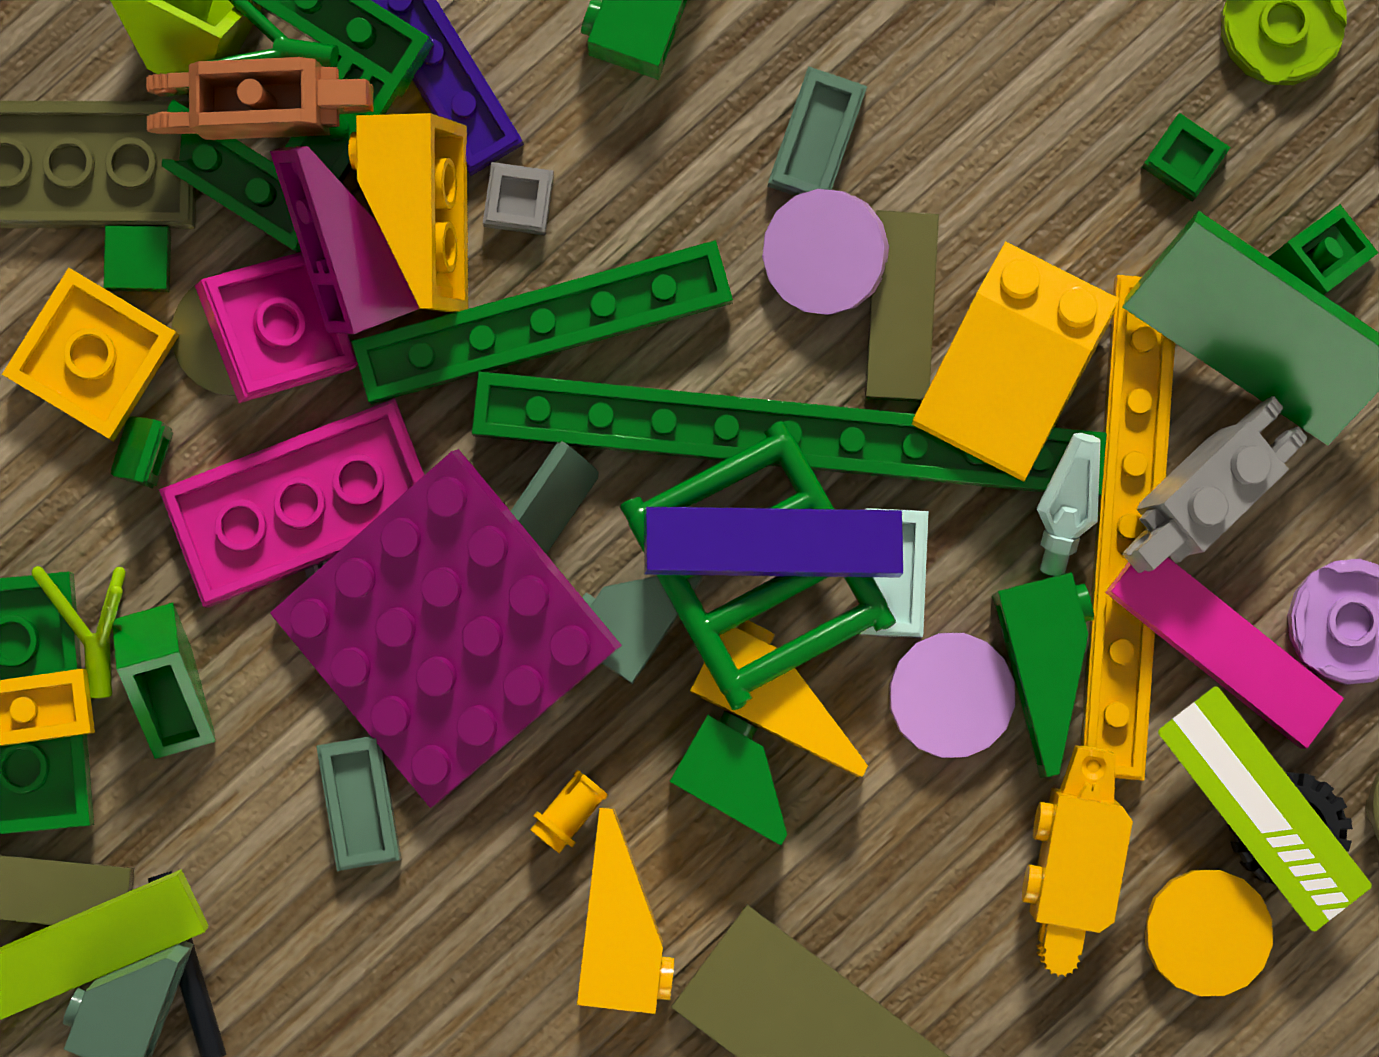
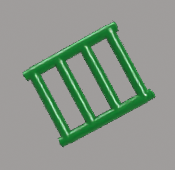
M783 421L774 423L764 432L766 439L645 502L642 501L641 497L626 500L620 505L628 521V526L643 552L644 510L646 507H691L779 461L797 494L770 508L834 509L798 443L790 434ZM656 575L732 710L742 708L752 699L749 692L873 626L877 632L881 629H888L896 623V619L873 577H844L859 605L737 669L720 635L828 577L776 576L706 613L688 581L696 575Z

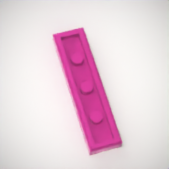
M1166 558L1154 570H1144L1142 573H1137L1128 562L1105 592L1300 749H1307L1344 699L1170 558Z

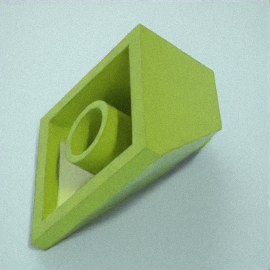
M110 0L146 68L156 74L189 72V64L237 55L253 26V23L228 0ZM248 0L258 11H261L262 8Z

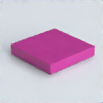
M302 252L204 278L195 285L238 403L347 372L358 365L348 335L345 333H327Z

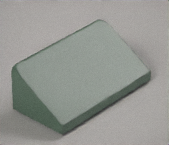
M563 441L561 443L557 442L512 508L511 513L546 554L597 481L599 472Z

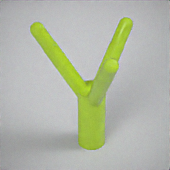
M40 566L34 567L31 572L32 576L84 645L85 669L88 673L90 697L105 698L112 696L110 633L123 593L122 585L126 574L123 567H116L113 570L96 633H91L45 570Z

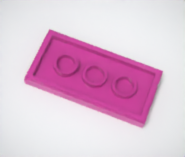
M392 399L161 488L159 491L202 605L208 608L329 561L425 474L397 401Z

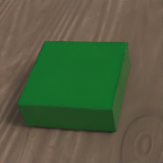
M1178 113L1142 165V168L1193 202L1231 147L1181 113Z
M105 226L103 288L107 291L170 292V228L158 226Z

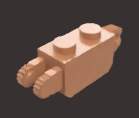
M289 57L198 61L189 64V72L160 73L146 77V91L150 94L163 97L189 95V112H158L147 116V132L156 134L196 133L204 140L330 135L331 127L340 126L339 114L374 112L373 85L367 79H339V69L337 67H323L316 59Z

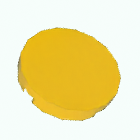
M1192 870L1169 880L1153 897L1147 912L1149 914L1146 919L1145 947L1155 969L1174 987L1197 996H1226L1248 986L1264 969L1273 946L1272 918L1262 896L1244 879L1222 870Z

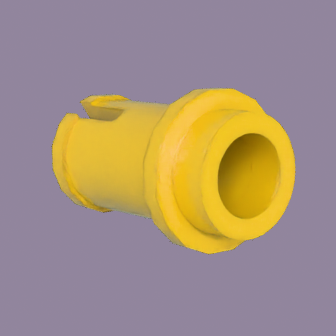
M579 770L573 773L574 776L543 814L536 811L533 815L537 821L530 831L559 854L567 844L572 848L574 847L576 842L572 840L573 836L599 804L609 796Z

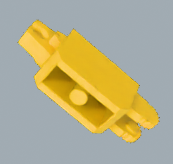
M1075 745L1061 788H1051L1049 803L1039 802L1034 820L1033 839L1042 841L1037 866L1028 864L1022 887V902L1030 903V914L1036 922H1040L1038 934L1040 944L1036 945L1039 949L1037 952L1038 956H1040L1039 960L1045 963L1044 967L1049 969L1050 974L1056 973L1057 977L1059 975L1066 977L1067 973L1073 974V969H1078L1077 963L1080 962L1078 956L1082 955L1086 931L1100 933L1115 922L1133 823L1123 806L1114 799L1116 755L1108 750Z

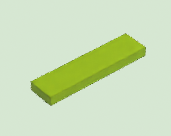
M182 869L0 947V1020L206 932L209 925Z

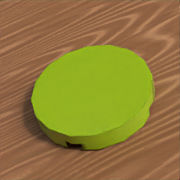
M1226 0L1221 11V37L1229 57L1246 75L1268 85H1295L1316 77L1337 56L1343 43L1345 27L1347 25V10L1343 0Z

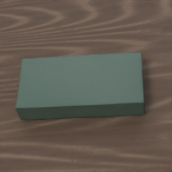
M808 66L767 187L794 196L815 189L832 190L867 86Z
M371 736L317 745L337 871L402 860L384 751L377 744L376 738L373 739Z

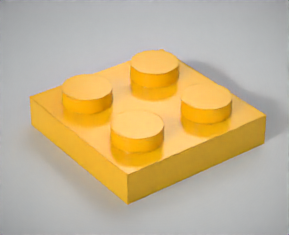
M68 267L2 375L114 442L178 339L179 334Z

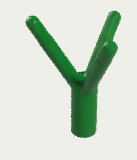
M228 0L274 43L273 48L208 60L303 57L316 59L323 67H337L339 48L337 45L290 39L248 0Z

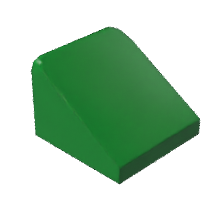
M134 416L129 417L111 467V474L116 478L153 489L154 486H157L173 436L172 429L158 420Z

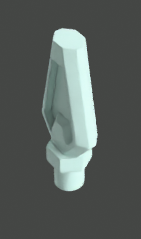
M1084 433L1073 434L1037 506V511L1046 528L1040 544L1045 548L1040 570L1051 576L1065 574L1069 556L1077 552L1080 536L1098 522L1101 441L1093 435Z

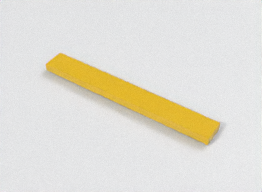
M1117 275L1114 278L1113 296L1119 298L1111 318L1103 432L1107 433L1102 494L1098 499V522L1096 527L1091 596L1094 620L1090 621L1081 746L1100 748L1113 752L1116 755L1115 779L1145 781L1155 632L1105 592L1128 563V560L1122 553L1146 529L1139 520L1142 516L1137 511L1139 503L1166 478L1175 343L1122 308L1126 296L1142 277Z

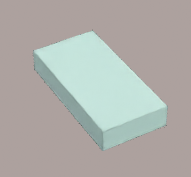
M865 508V510H894V509H873V508ZM902 510L903 574L901 577H873L885 597L888 607L896 619V623L888 629H881L877 632L872 626L859 633V635L923 637L929 511Z

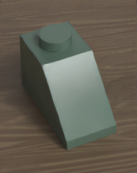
M696 575L688 580L694 591L701 583L702 575ZM657 576L604 586L596 598L587 592L582 597L622 645L601 664L632 685L679 616Z
M183 941L97 978L86 991L78 988L70 1000L63 1019V1024L71 1027L64 1050L81 1057H152L194 944Z

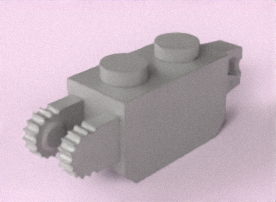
M1274 396L1262 401L1236 425L1221 428L1208 437L1139 503L1137 511L1142 515L1139 520L1146 529L1122 553L1137 573H1142L1144 570H1154L1169 556L1177 563L1181 562L1188 555L1205 552L1289 470L1284 463L1302 447L1307 440V436L1299 426L1280 434L1271 445L1261 436L1260 432L1272 423L1283 409Z

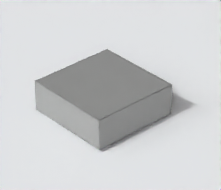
M491 162L483 226L545 235L554 171Z

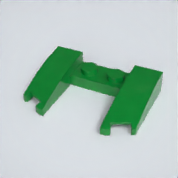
M251 0L313 42L337 45L340 58L337 64L339 79H367L373 85L374 112L339 114L340 126L331 127L330 135L291 137L285 146H308L342 183L352 168L349 161L348 144L351 133L356 132V115H385L397 95L402 98L411 84L415 73L423 65L424 59L434 46V43L429 36L372 0ZM172 100L167 112H189V109ZM196 133L182 134L179 161L162 158V167L295 252H301L272 161L237 139L204 140Z

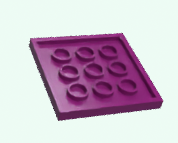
M459 449L451 451L270 612L272 617L373 739L376 738L379 747L430 808L444 799L622 646Z

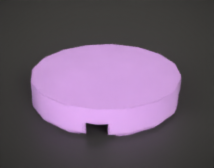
M815 189L794 196L776 211L765 232L762 258L769 282L783 300L804 312L831 315L856 308L875 293L882 280L881 276L885 269V263L888 262L889 244L883 222L868 203L844 191Z
M1362 559L1340 560L1331 562L1310 573L1294 592L1287 614L1289 639L1299 659L1320 678L1342 685L1376 681L1379 679V565Z
M938 633L914 644L898 661L889 683V709L899 732L918 749L939 758L968 757L989 748L1007 729L1015 708V682L1005 659L986 641L965 633Z

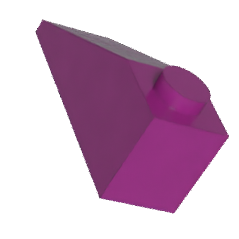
M308 146L281 147L270 151L327 333L356 334L418 310V303L379 224Z

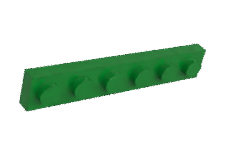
M716 240L354 340L352 344L367 399L371 405L478 375V371L489 372L730 305L733 304V298Z

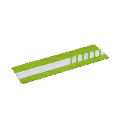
M1219 687L1211 688L1158 730V734L1311 931L1315 932L1371 889L1372 884Z

